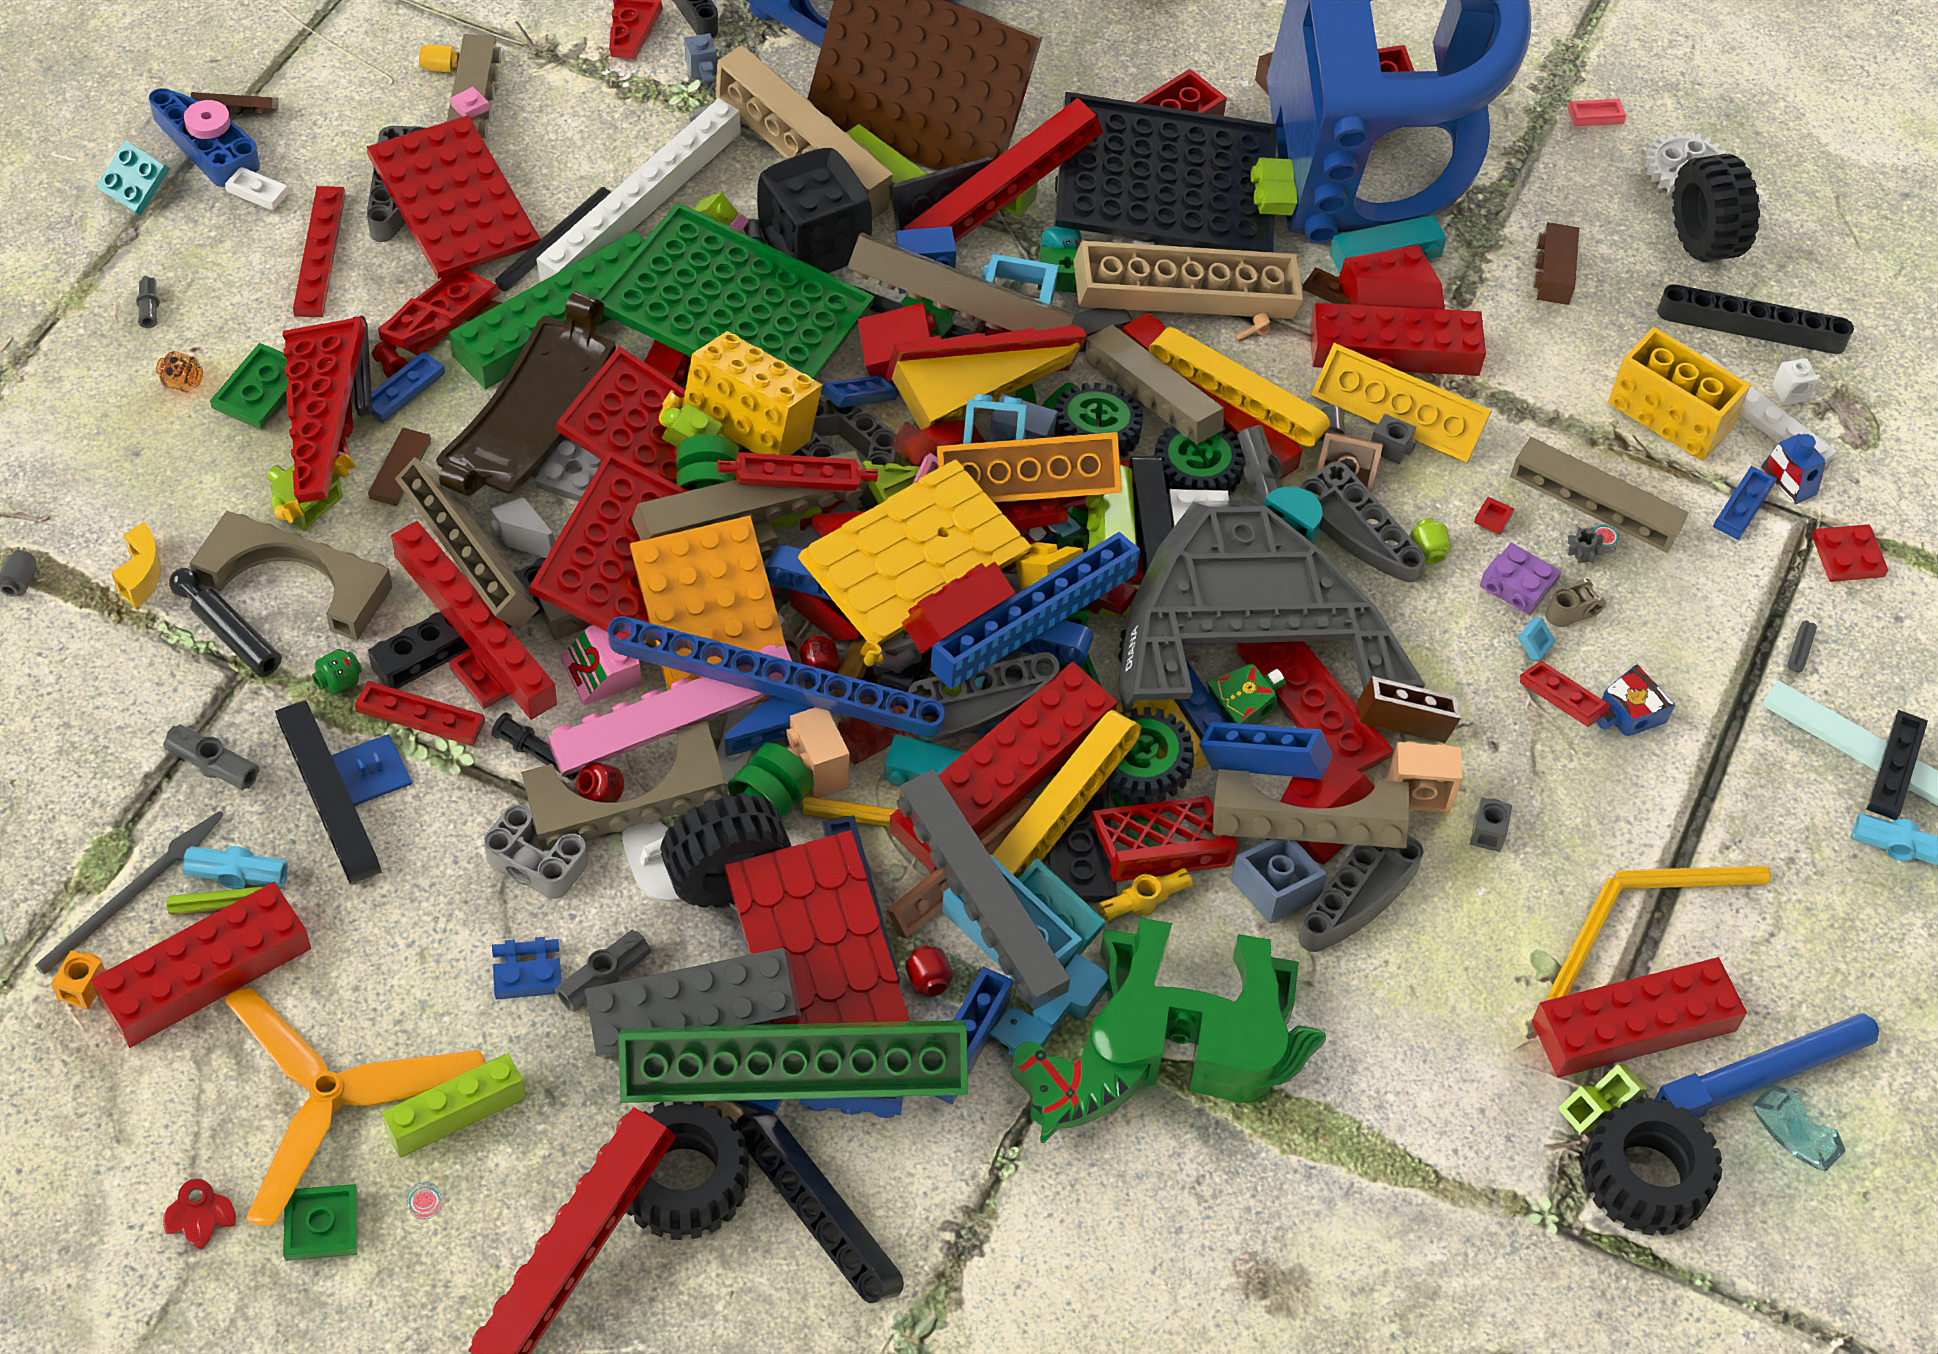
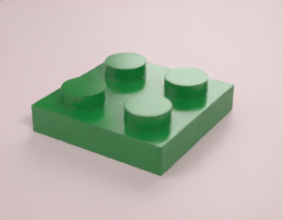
M356 1184L299 1188L294 1190L284 1208L283 1256L285 1261L357 1255L358 1189Z

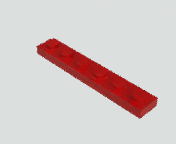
M316 186L294 300V316L323 318L346 195L344 187Z

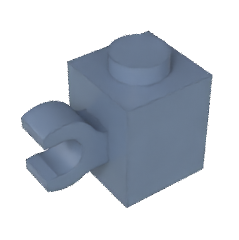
M711 34L685 37V62L691 79L702 78L703 83L714 81L713 75H717V51Z

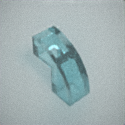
M1771 1085L1752 1104L1754 1112L1769 1134L1789 1153L1804 1163L1826 1172L1846 1151L1838 1130L1810 1123L1798 1091Z

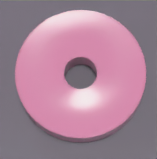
M203 100L189 106L184 113L187 131L192 136L200 139H212L221 136L230 126L228 109L218 101Z

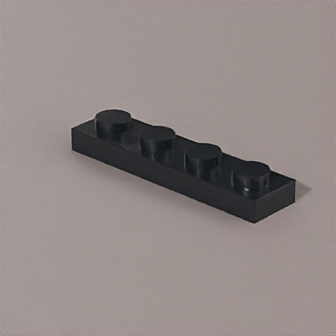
M1901 710L1897 711L1866 810L1892 820L1898 819L1928 720Z

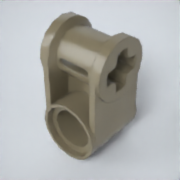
M1582 579L1575 584L1559 588L1555 591L1547 608L1546 618L1554 626L1565 627L1585 618L1596 616L1606 607L1607 602L1593 590V584L1590 579Z

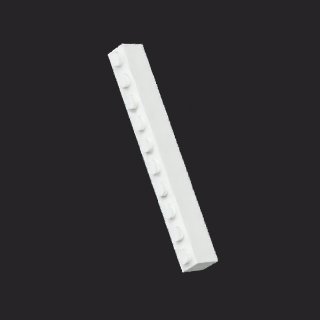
M718 98L537 258L540 281H544L629 234L741 134L740 110Z

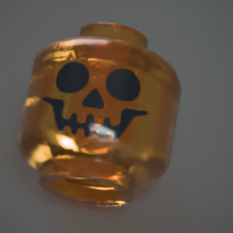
M171 351L164 358L159 359L156 373L159 375V380L164 387L189 392L199 386L203 377V368L196 357Z

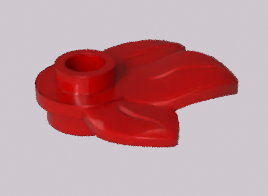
M191 1179L185 1182L179 1189L178 1200L167 1207L163 1216V1226L166 1234H173L183 1230L187 1240L198 1249H203L207 1245L214 1232L215 1225L221 1227H233L236 1225V1214L230 1200L226 1196L214 1193L211 1185L203 1179ZM194 1190L202 1192V1198L197 1202L189 1200V1195Z

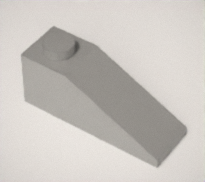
M524 497L490 509L493 520L489 521L491 531L494 537H499L506 547L543 558L548 556L555 544L554 534Z

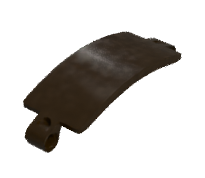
M574 291L566 303V322L546 315L541 317L495 394L473 421L437 457V465L442 467L439 476L441 486L466 496L474 494L484 485L506 494H511L526 482L548 459L565 438L564 435L554 429L557 421L616 350L614 341L594 334L604 312V303L601 300Z

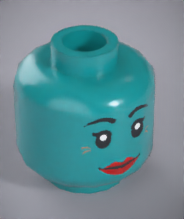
M1053 225L1042 232L1040 248L1042 246L1078 249L1082 236L1079 230L1054 227Z

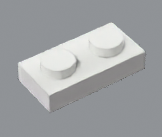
M240 167L225 183L227 192L272 211L289 194L287 185L243 167Z

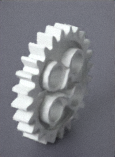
M1677 131L1675 137L1667 133L1665 139L1658 137L1657 142H1652L1645 158L1644 167H1647L1646 175H1652L1650 181L1659 182L1657 188H1667L1666 194L1669 195L1675 190L1674 182L1678 177V171L1687 161L1693 158L1726 154L1727 151L1718 150L1719 143L1711 145V138L1702 140L1699 133L1696 137H1692L1689 131H1687L1686 136H1682Z

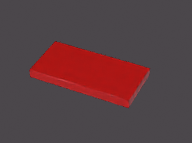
M467 269L441 278L418 296L416 300L457 314L459 324L404 349L416 356L420 355L423 351L427 352L446 337L449 332L456 329L500 294L498 285ZM388 321L381 325L378 328V330H380Z

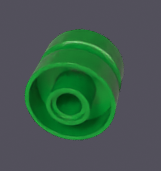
M696 435L683 440L677 447L676 468L678 473L676 475V485L692 491L736 480L735 473H717V461H735L739 453V447L732 440L718 435Z
M771 742L764 743L749 759L748 765L743 766L728 782V791L732 797L738 794H747L750 797L757 795L770 801L778 810L782 823L792 813L794 806L799 805L814 787L813 777L806 765L787 748Z

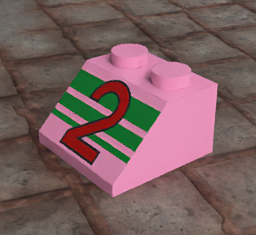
M594 625L587 627L561 654V660L583 705L641 685V671L638 659L614 652L609 645L608 632Z

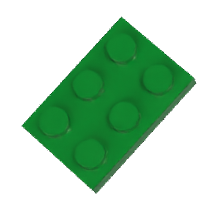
M258 343L210 400L212 409L262 429L287 399L288 377L285 374L287 362L284 353Z

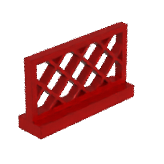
M1209 796L1095 810L1091 814L1092 822L1111 863L1109 873L1113 882L1134 880L1143 874H1149L1154 877L1169 875L1182 868L1192 872L1229 867L1232 865L1238 848L1234 836L1216 835L1217 838L1206 839L1200 836L1204 829L1213 833L1214 806ZM1195 808H1204L1207 817L1203 819L1189 811ZM1170 812L1178 816L1179 819L1174 823L1160 815ZM1134 816H1142L1150 820V822L1145 827L1131 819ZM1184 819L1199 826L1196 833L1180 826ZM1103 820H1113L1121 824V826L1116 831L1106 826ZM1155 823L1170 830L1167 837L1151 830ZM1126 827L1141 834L1137 841L1122 834ZM1176 833L1190 840V842L1177 843L1171 839ZM1147 837L1161 844V846L1148 847L1142 844V842ZM1118 841L1132 849L1116 851L1114 844Z

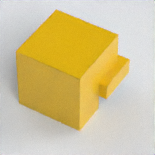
M1042 542L1031 544L1032 547L1029 550V554L1015 561L1021 591L1083 554V548L1066 546L1057 550L1056 544Z

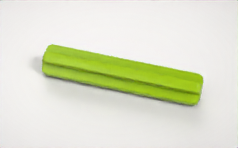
M262 887L171 895L166 901L167 911L170 915L221 910Z

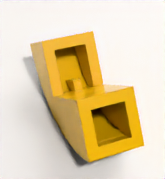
M144 522L124 534L128 552L133 559L111 572L117 591L135 609L143 604L153 593L161 573V562L152 532Z

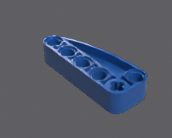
M159 88L150 93L149 102L154 121L216 186L225 187V183L240 167L255 173L259 170L260 160L255 141L231 120L228 130L221 136L212 139H200L192 136L187 131L184 121L185 111L192 104L199 102L198 100L165 88Z

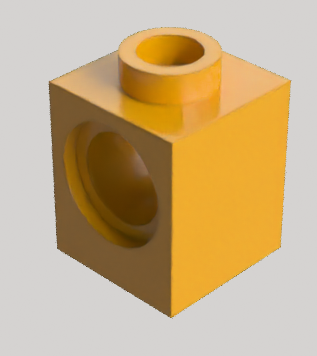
M71 950L51 982L57 999L88 1010L97 996L91 979L105 972L103 963L99 957L92 953L84 952L81 954ZM86 975L84 978L76 980L79 976Z

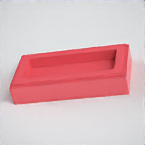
M1620 99L1570 101L1568 105V111L1574 126L1624 124L1626 120Z

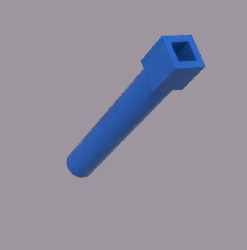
M1865 1013L1857 1014L1699 1077L1696 1073L1665 1084L1661 1086L1653 1102L1659 1103L1661 1099L1672 1102L1671 1106L1677 1109L1682 1106L1689 1110L1688 1115L1693 1119L1703 1117L1708 1109L1875 1044L1879 1034L1878 1024Z

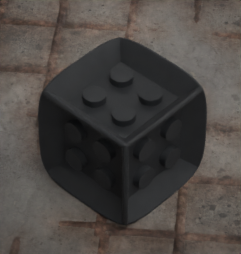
M821 148L778 162L761 172L757 185V211L763 236L769 246L825 273H830L849 265L861 232L872 236V207L867 191L847 161L835 149Z

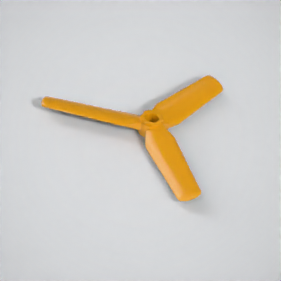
M243 987L231 992L224 999L225 1003L285 1075L310 1092L309 1099L291 1120L246 1219L258 1226H271L277 1223L329 1130L333 1112L339 1110L343 1105L371 1106L417 1096L485 1064L483 1054L479 1050L367 1063L337 1074L328 1071L323 1058L253 988ZM332 1090L328 1093H323V1091Z

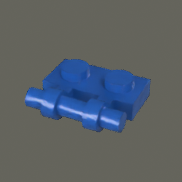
M535 937V941L515 943L514 939L505 940V944L492 945L493 958L506 957V963L493 964L495 1000L556 994L555 987L562 983L560 958L547 959L546 953L559 952V939L545 940V937ZM536 954V960L517 962V956Z

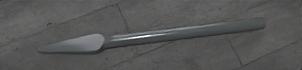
M221 811L215 813L172 840L168 846V851L36 963L35 967L44 975L175 861L184 860L186 850L191 846L197 847L223 817V813Z

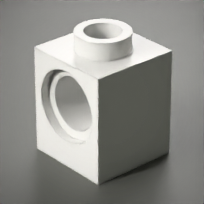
M1807 358L1781 362L1772 386L1783 405L1809 401L1818 377Z

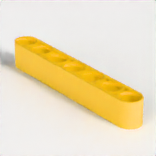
M1166 328L1149 346L1151 354L1182 377L1303 446H1314L1330 427L1328 416L1321 410L1176 328Z
M1115 710L1108 711L992 856L1017 879L1036 858L1042 861L1134 746L1140 736L1141 726Z

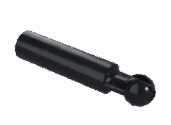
M188 568L176 569L169 579L171 591L175 595L189 597L192 600L190 605L191 611L256 675L266 677L272 674L281 663V654L212 588L202 590L199 587L200 578L195 571Z

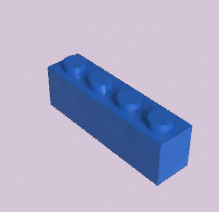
M1211 722L1199 744L1212 770L1250 771V773L1322 779L1333 757L1321 729Z
M984 966L954 1020H966L968 1076L989 1040L990 1032L1000 1020L1011 1000L1013 979ZM958 1095L934 1097L953 1105Z

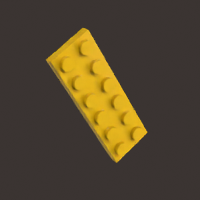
M1336 343L1333 344L1310 394L1312 397L1331 405L1339 406L1343 410L1377 425L1384 414L1416 427L1413 439L1417 440V442L1467 464L1492 410Z

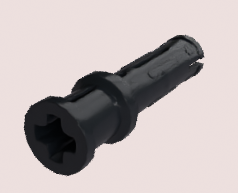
M507 712L497 719L492 728L491 736L496 739L502 738L510 743L516 752L522 753L525 751L545 765L553 764L554 770L560 773L549 744L537 737L533 728L530 726L524 727L512 719V715ZM580 771L565 777L572 781L578 776Z

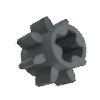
M1578 527L1576 536H1568V544L1570 545L1568 555H1574L1579 564L1581 562L1593 564L1596 555H1603L1604 547L1602 544L1604 536H1597L1594 527L1590 529Z

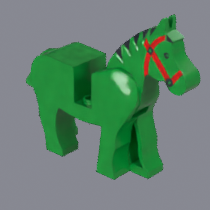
M1139 918L1136 934L1104 929L1100 955L1104 959L1108 972L1106 988L1108 1003L1096 1017L1080 1059L1077 1062H1071L1058 1056L1050 1057L1041 1045L1032 1041H1025L1014 1050L1012 1075L1031 1098L1030 1117L1042 1126L1040 1142L1045 1143L1058 1129L1080 1126L1114 1111L1127 1102L1141 1086L1156 1085L1165 1039H1169L1177 1044H1195L1189 1091L1239 1103H1251L1267 1096L1274 1086L1281 1085L1295 1077L1309 1058L1326 1041V1033L1313 1027L1298 1025L1288 1032L1286 1025L1290 1021L1294 1008L1299 961L1271 957V939L1238 934L1233 960L1241 976L1242 992L1234 1002L1198 990L1155 986L1169 941L1172 923Z

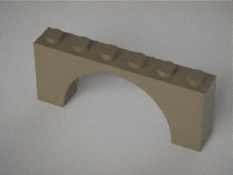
M228 510L189 563L191 570L195 571L199 576L200 584L222 591L240 573L267 562L292 561L313 567L325 575L334 587L333 599L326 612L330 631L358 641L392 588L389 568L380 563L366 561L353 553L341 552L325 543H316L305 539L300 534H291L278 529L272 524H264L249 518L247 515L236 514Z
M707 721L676 729L678 750L669 773L655 788L642 796L628 801L603 803L583 798L572 792L562 783L554 770L553 764L521 772L542 851L552 849L556 842L566 834H577L584 841H589L606 833L621 832L628 827L642 823H653L660 818L674 814H685L695 806L704 805L705 801L713 799V801L721 799V796L728 795L726 782Z
M1218 769L1213 818L1214 835L1407 848L1409 828L1408 782L1377 780L1374 790L1367 797L1356 803L1337 808L1316 809L1293 806L1268 797L1253 784L1250 778V771Z

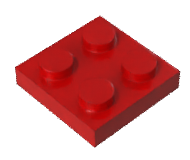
M1870 524L1814 529L1812 538L1829 582L1886 576L1888 567Z

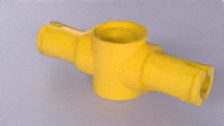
M1185 868L1162 878L1149 874L1139 875L1133 881V885L1124 889L1122 894L1099 902V913L1101 916L1104 915L1103 918L1107 922L1128 912L1131 914L1150 915L1155 912L1158 903L1167 900L1169 895L1192 887L1190 874L1186 875L1188 871ZM1141 893H1146L1150 896H1143Z

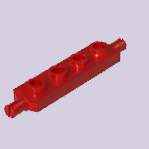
M739 452L735 461H717V473H735L738 485L856 491L860 481L877 482L878 480L877 469H861L856 459Z

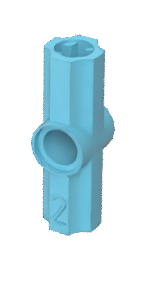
M1859 813L1851 835L1853 840L1886 849L1887 855L1895 860L1908 861L1916 858L1938 865V836L1919 831V827L1915 822L1907 819H1897L1890 822L1863 813Z
M191 846L185 852L183 865L184 875L217 880L221 885L231 889H242L246 884L264 887L272 882H275L278 888L281 889L285 886L288 870L287 860L255 856L250 850L239 846H230L226 851Z

